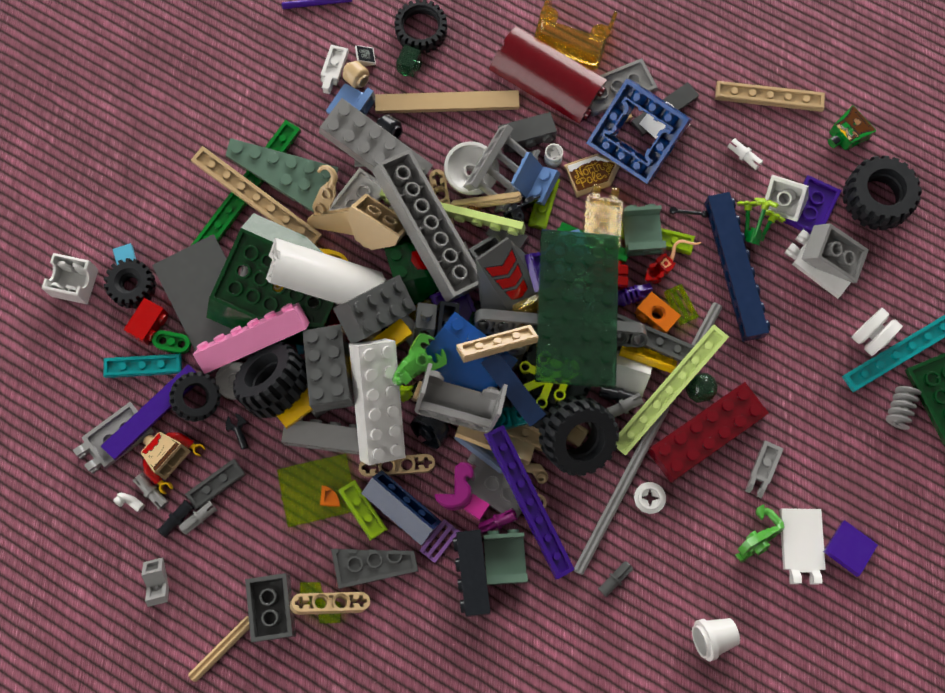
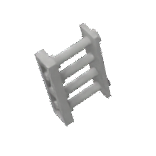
M510 125L501 126L497 130L463 186L468 191L479 188L487 195H496L497 193L484 183L483 178L488 173L507 188L505 193L517 192L511 182L496 171L492 165L493 161L498 159L516 173L519 166L505 156L501 148L504 144H507L523 158L526 152H528L511 138L510 134L513 128ZM539 149L530 151L538 160V155L541 151ZM511 204L498 205L494 211L496 213L506 211Z

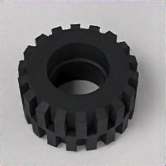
M189 372L178 378L172 385L169 392V403L172 406L173 412L179 418H183L185 421L197 422L215 413L220 404L221 393H219V385H216V381L211 379L210 375L202 374V372ZM196 385L205 391L206 402L202 407L190 408L185 404L183 393L189 386Z

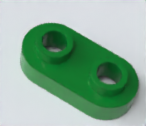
M160 330L152 337L153 345L161 351L185 354L189 352L192 346L190 339L180 333ZM163 339L167 340L165 344H161ZM184 342L185 346L179 348V345Z

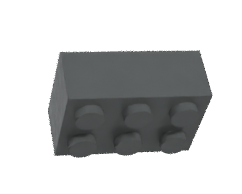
M283 573L245 579L251 642L295 637L294 613L290 609V602L292 600L290 574Z

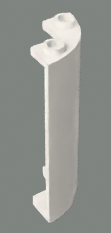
M278 238L274 239L269 253V257L272 259L266 277L269 283L337 304H342L387 281L380 271Z

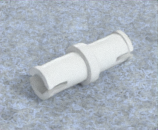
M736 138L731 142L737 147L729 143L727 148L731 149L739 156L741 161L744 160L755 170L759 166L754 161L760 165L763 163V160L751 152V148H746Z

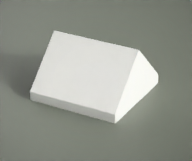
M772 175L765 199L772 200L778 203L779 206L777 208L769 206L768 210H772L775 214H780L781 217L797 222L808 201L809 186Z
M616 350L605 386L618 389V387L623 388L624 391L632 393L639 392L642 398L651 375L652 367L619 356L620 351Z

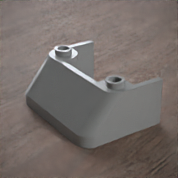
M428 363L414 411L425 417H431L487 433L491 431L501 416L508 385L504 384L500 391L495 387H487L482 392L443 382L444 377L441 373L431 370L433 364Z

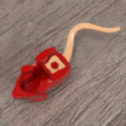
M676 241L672 247L670 257L666 253L662 254L654 263L649 265L644 280L652 284L661 282V278L675 267L676 263L673 260L676 254V246L679 243L699 245L701 242Z

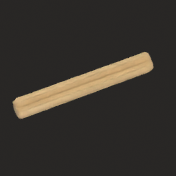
M518 191L453 200L451 205L467 209L520 203L522 196Z
M248 616L188 674L192 681L197 682L250 629Z

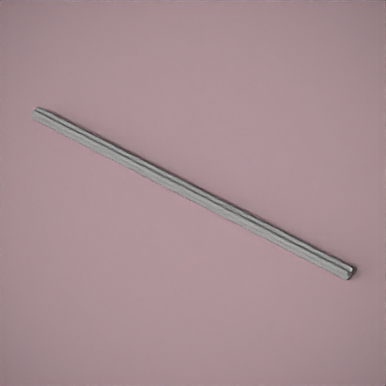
M714 302L711 305L691 345L695 346L715 323L722 309L720 304ZM672 403L643 435L574 567L576 573L584 574Z

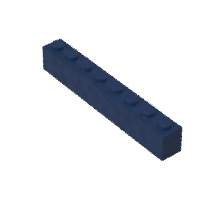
M730 192L708 196L705 201V207L708 212L709 222L742 342L765 338L770 331V324L765 319V306L759 298L760 288L754 280L755 270L750 266V253L745 248V235L740 230V217L735 212V200L731 198Z

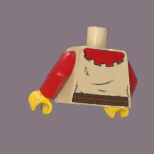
M159 432L155 436L148 435L143 440L144 445H146L141 451V455L144 457V473L155 485H159V491L162 494H167L163 490L165 484L170 489H173V485L170 482H164L162 478L166 480L191 452L189 448L193 450L194 455L197 457H201L200 454L196 453L198 447L205 450L202 444H194L193 440L180 432H168L167 434Z

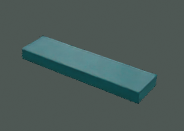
M166 354L104 358L103 377L118 378L178 374L182 370V355Z

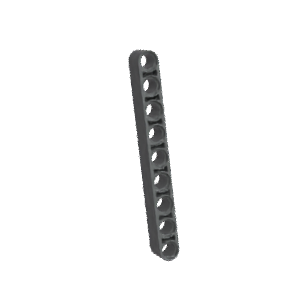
M479 309L474 315L475 327L482 333L490 335L531 325L539 339L637 348L645 346L648 342L646 328L639 322L495 309Z

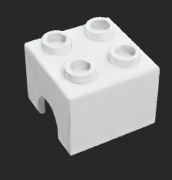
M53 253L50 261L53 266V273L49 280L44 279L41 289L51 297L88 305L99 269L89 260Z

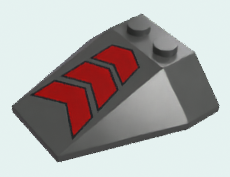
M508 237L475 259L481 309L531 313L545 303L548 290L534 292L524 257L526 254Z

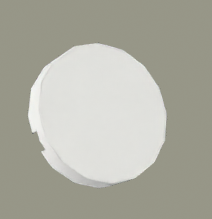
M231 362L222 366L216 373V385H219V393L227 399L237 400L233 393V381L236 380L235 375L240 371L242 362Z

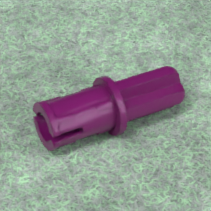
M513 508L498 515L494 514L492 518L479 523L478 528L479 530L481 529V534L496 528L501 529L502 526L518 520L517 514Z

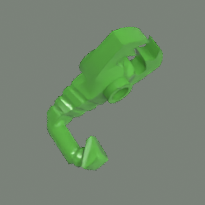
M420 333L410 347L409 355L404 358L393 375L392 382L395 385H407L412 378H415L422 372H426L428 363L433 364L431 370H437L447 364L446 353L443 349H441V356L435 353L437 361L434 363L432 356L427 355L426 349L421 347L422 342L430 346L428 339L435 340L432 336Z
M763 504L756 509L755 514L761 520L764 519V515H767L776 526L762 530L759 533L753 531L746 537L747 540L738 548L739 553L735 554L741 563L755 553L758 556L764 553L771 546L768 542L784 530V522L772 509L764 508L765 505Z

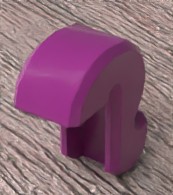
M461 462L455 466L454 494H434L436 501L444 509L455 511L464 509L470 504L473 494L468 480H475V472L470 464Z

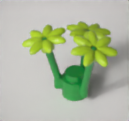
M754 198L756 201H738L737 206H744V211H746L745 242L760 245V242L764 241L765 235L772 223H775L776 220L781 223L785 222V219L780 214H775L772 210H768L769 206L774 208L779 206L778 203L772 200ZM761 206L762 211L756 228L751 227L749 231L750 211H752V207ZM768 215V223L762 232L760 230L764 216Z

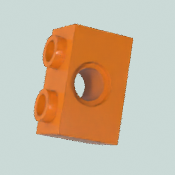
M652 291L635 311L639 321L642 323L646 322L651 328L665 334L671 330L681 317L678 312ZM652 313H658L661 318L655 319Z

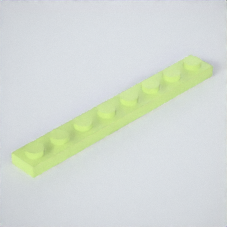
M381 189L380 196L384 203L391 205ZM440 202L448 217L454 218L457 222L464 223L468 221L474 226L482 227L484 225L494 231H500L501 229L514 236H518V234L524 235L526 227L524 222Z
M712 325L618 433L619 441H616V445H618L617 449L625 456L729 338L728 335L716 325Z

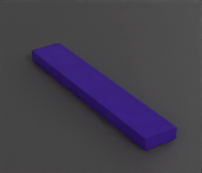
M190 365L181 370L101 445L115 461L172 408L169 403L171 387L182 375L189 372L196 373ZM196 385L186 388L183 397Z

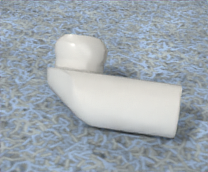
M123 492L118 493L117 497L113 500L119 507L126 503L138 513L145 507V504L136 497Z

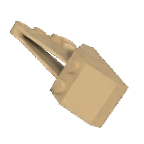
M329 165L319 167L318 173L322 170H327L331 177L320 188L312 206L314 214L307 219V224L314 229L354 235L356 241L370 250L395 246L407 234L395 211L368 194L363 195L351 207L329 211L336 197L338 176L335 169Z

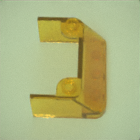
M546 0L540 13L534 37L589 70H594L601 63L614 30L618 12L614 11L609 26L597 24L589 34L557 23L558 12L555 8H552V0Z

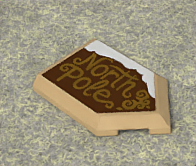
M597 153L565 164L564 168L578 198L610 187L620 166L609 158Z

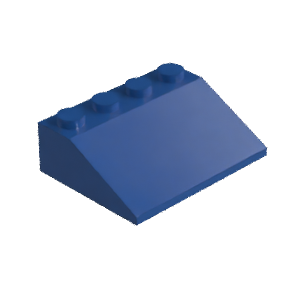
M456 312L450 316L434 337L435 340H432L430 346L428 345L426 348L427 355L432 356L434 363L437 361L435 353L441 356V349L446 353L447 364L435 371L440 372L444 377L443 382L482 392L487 387L497 388L498 385L481 364L489 356L464 363L457 352V344L483 338L486 335ZM507 351L499 353L512 369L518 360Z

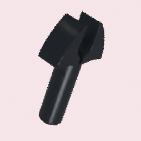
M235 413L238 419L237 427L232 424V420L228 416L226 431H234L240 448L245 450L248 448V444L242 428L243 425L248 423L243 417Z

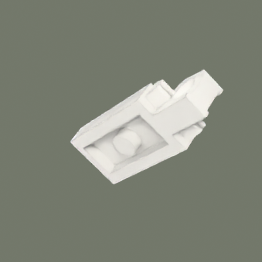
M335 45L330 46L321 72L323 93L330 94L333 85L337 86L349 53L348 48Z

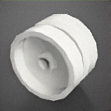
M881 307L851 338L858 344H862L870 338L871 340L865 345L864 350L873 356L881 348L883 349L903 326L896 319L891 320L884 326L883 323L889 318V313Z

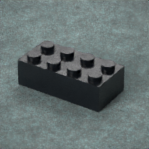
M481 529L456 532L457 537L453 538L454 552H458L459 558H455L456 571L461 572V579H457L459 593L463 592L464 600H460L461 613H465L466 617L490 615Z

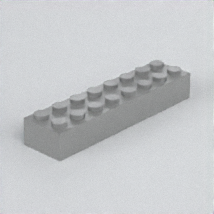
M409 149L377 163L372 173L444 300L451 302L479 288L476 264L411 150Z

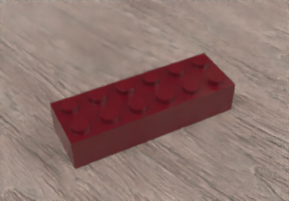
M744 382L650 447L647 452L669 482L672 483L763 419L769 412L746 382Z

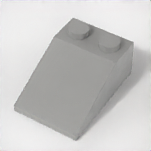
M831 223L814 225L802 260L819 270L849 282L857 283L869 249Z

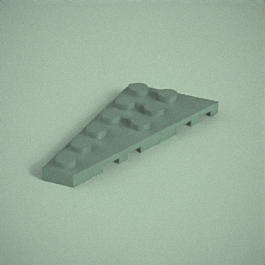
M230 138L225 154L227 159L248 170L260 180L262 179L271 187L313 213L312 206L320 188L331 177L327 170H322L320 173L317 172L320 166L328 164ZM329 165L338 173V167Z

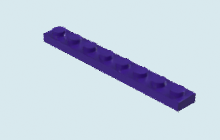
M504 425L485 433L486 440L554 578L560 579L575 569Z

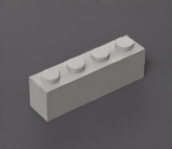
M302 418L288 429L284 426L281 440L284 445L359 455L357 425L349 424V427L341 426V423L338 422L323 424L321 420L311 419L308 422L303 421Z

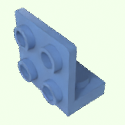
M345 83L326 112L330 114L340 99L343 98L366 115L375 102L374 91L367 87L363 93Z
M526 152L516 174L513 176L511 184L525 199L530 196L534 198L541 196L536 204L545 206L560 176V172L543 167L531 152Z

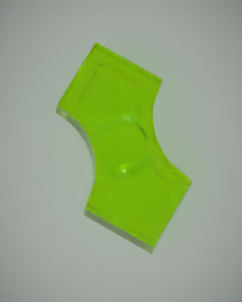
M300 582V593H324L321 582ZM323 599L315 600L316 607L320 609L325 608L326 604ZM335 601L336 606L341 608V602ZM341 613L318 614L320 624L341 623Z

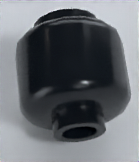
M384 115L376 121L379 126L397 139L402 135V124L398 119L390 115Z

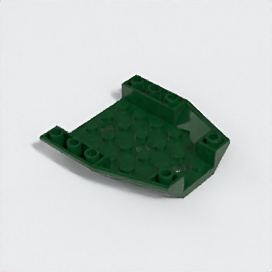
M253 213L241 227L209 297L206 318L231 329L238 326L243 328L253 319H263L264 315L271 311L276 313L286 304L292 303L294 305L299 302L310 322L305 330L325 327L334 308V302L318 298L319 305L316 308H311L309 300L314 296L288 288H283L281 292H276L274 284L269 283L266 279L272 262L269 253L275 238L321 253L323 252L306 236ZM247 266L248 274L243 277L240 276V267ZM303 331L278 342L304 345Z

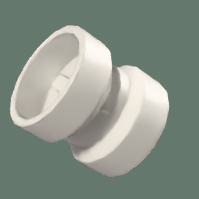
M553 143L545 149L544 162L548 167H558L562 162L563 148L559 144Z

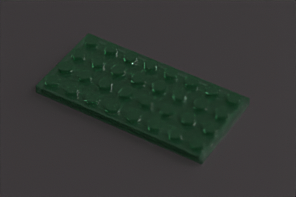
M549 229L541 230L537 335L539 339L536 343L535 382L616 387L619 235Z

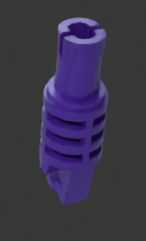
M650 283L628 287L627 289L617 291L615 295L602 298L601 305L606 309L615 306L624 307L631 303H636V301L644 300L651 291L653 292V288Z

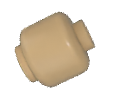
M358 61L349 62L343 68V79L353 88H362L369 82V71Z

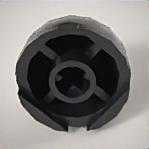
M418 414L410 423L416 437L422 436L426 440L422 443L432 449H438L442 446L449 436L450 429L447 422Z

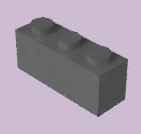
M551 112L507 123L513 128L510 134L511 138L523 148H532L536 144L550 143L556 139L557 130ZM504 144L502 147L504 153L516 152L507 144Z

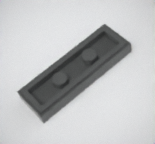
M232 459L185 493V495L198 511L208 501L213 500L246 476L237 461Z

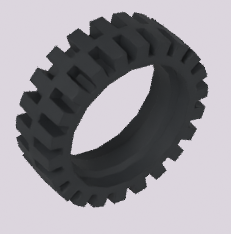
M416 0V3L409 1V5L405 3L403 9L400 8L395 16V33L398 41H400L402 47L405 45V49L408 51L411 49L413 53H416V50H418L419 54H423V50L426 53H429L430 49L436 50V46L440 47L447 35V20L442 8L440 9L438 4L434 6L432 1L427 3V0H423L422 3H420V0ZM427 14L437 20L438 30L429 38L414 39L405 33L404 23L413 15Z

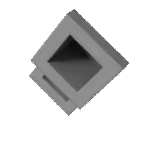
M163 557L143 562L141 576L147 587L145 597L147 607L168 602L169 585Z

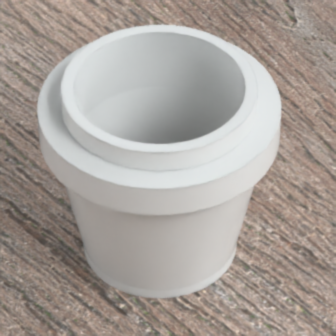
M731 618L696 620L692 628L695 647L700 656L707 661L717 660L719 655L740 644L739 631Z

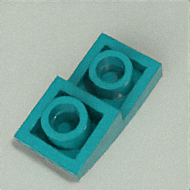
M515 407L502 408L501 416L493 429L504 425L505 429L508 430L526 425L527 423Z

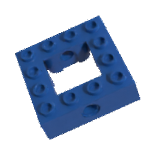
M626 79L586 144L648 184L651 183L692 119L633 80ZM635 106L638 107V110L654 117L653 120L656 122L659 121L666 125L664 129L658 132L657 139L651 148L647 149L645 156L616 138Z

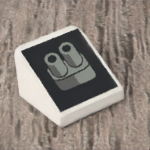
M355 46L358 62L364 67L376 65L374 49L372 47Z

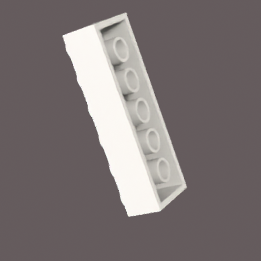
M384 338L349 344L360 461L367 465H374L406 458L400 387L392 382L393 375L398 367L396 341Z

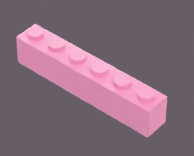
M299 302L294 305L289 303L276 313L271 311L265 314L263 319L258 320L256 318L249 321L247 326L243 328L241 326L235 327L227 335L222 333L213 339L214 341L200 343L197 345V350L193 353V356L203 373L206 374L305 330L310 322Z

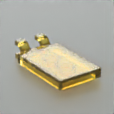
M594 184L591 195H587L585 200L582 231L585 244L587 246L619 251L624 201L618 200L619 188L612 187L609 198L600 197L601 185Z

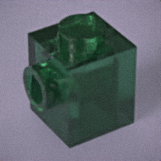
M404 45L396 61L397 72L403 76L409 75L414 77L416 71L419 72L422 65L421 50Z

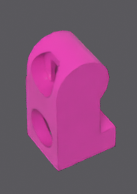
M473 494L470 504L463 510L480 521L489 509L490 504Z

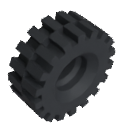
M126 258V262H123L121 259L118 261L119 264L117 266L113 263L111 265L113 269L106 271L109 276H104V281L107 283L104 284V288L107 290V295L119 306H125L127 309H131V306L138 308V304L144 298L152 299L150 294L155 293L153 287H156L155 277L143 262H139L137 259L132 261L130 258ZM128 279H137L138 284L133 290H125L124 283Z

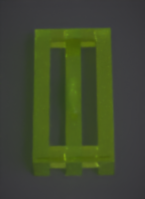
M682 284L664 291V295L671 308L681 315L678 320L680 326L699 317ZM676 290H679L682 298L684 299L691 313V316L688 315ZM670 293L673 294V296H674V298H675V300H676V302H677V304H678V306H679L681 312L683 313L685 319H683V317H682V315H681V313H680V311H679V309H678V307H677V305H676V303H675V301H674V299H673V297H672V295H671Z

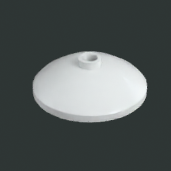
M469 141L460 143L449 151L444 162V174L448 183L456 191L472 196L484 193L479 188L468 191L463 186L470 176L467 174V171H473L487 146ZM495 159L492 165L499 172V163ZM488 173L483 178L484 183L490 188L497 181Z

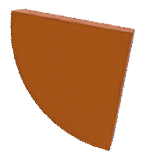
M322 485L320 506L340 507V499L336 492Z

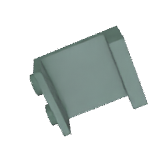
M647 204L641 207L629 205L623 209L622 223L626 256L664 254L666 241L662 240L660 223L661 205Z
M519 529L507 530V534H500L499 531H488V535H484L487 586L527 583L524 532L520 533Z

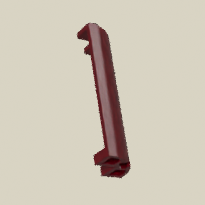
M515 26L504 39V45L496 52L489 70L578 124L584 119L587 120L592 113L590 108L593 102L598 97L601 98L603 96L607 80Z

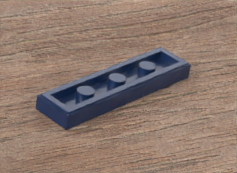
M499 353L490 355L481 362L500 389L504 384L508 385L505 396L529 427L546 415Z

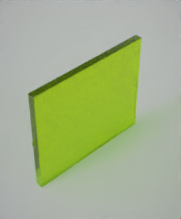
M346 453L277 469L282 494L281 500L283 501L288 528L352 513L338 492L339 489L353 481ZM322 485L336 492L340 499V507L320 506Z

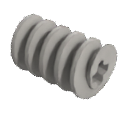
M898 386L895 388L896 394L893 395L894 401L890 403L891 408L888 409L889 415L886 416V421L896 428L908 430L910 427L905 423H912V419L908 418V416L915 415L910 409H917V405L912 402H919V398L914 395H921V391L909 386Z

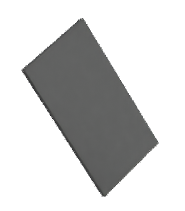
M214 234L152 265L195 351L200 343L214 341L213 339L222 333L227 335L232 330L206 318L209 297L227 260Z

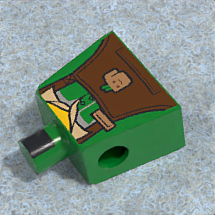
M853 105L829 131L832 137L828 139V144L832 148L840 145L844 150H849L869 140L876 132V129Z

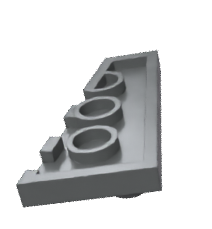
M331 549L339 589L418 572L414 551Z

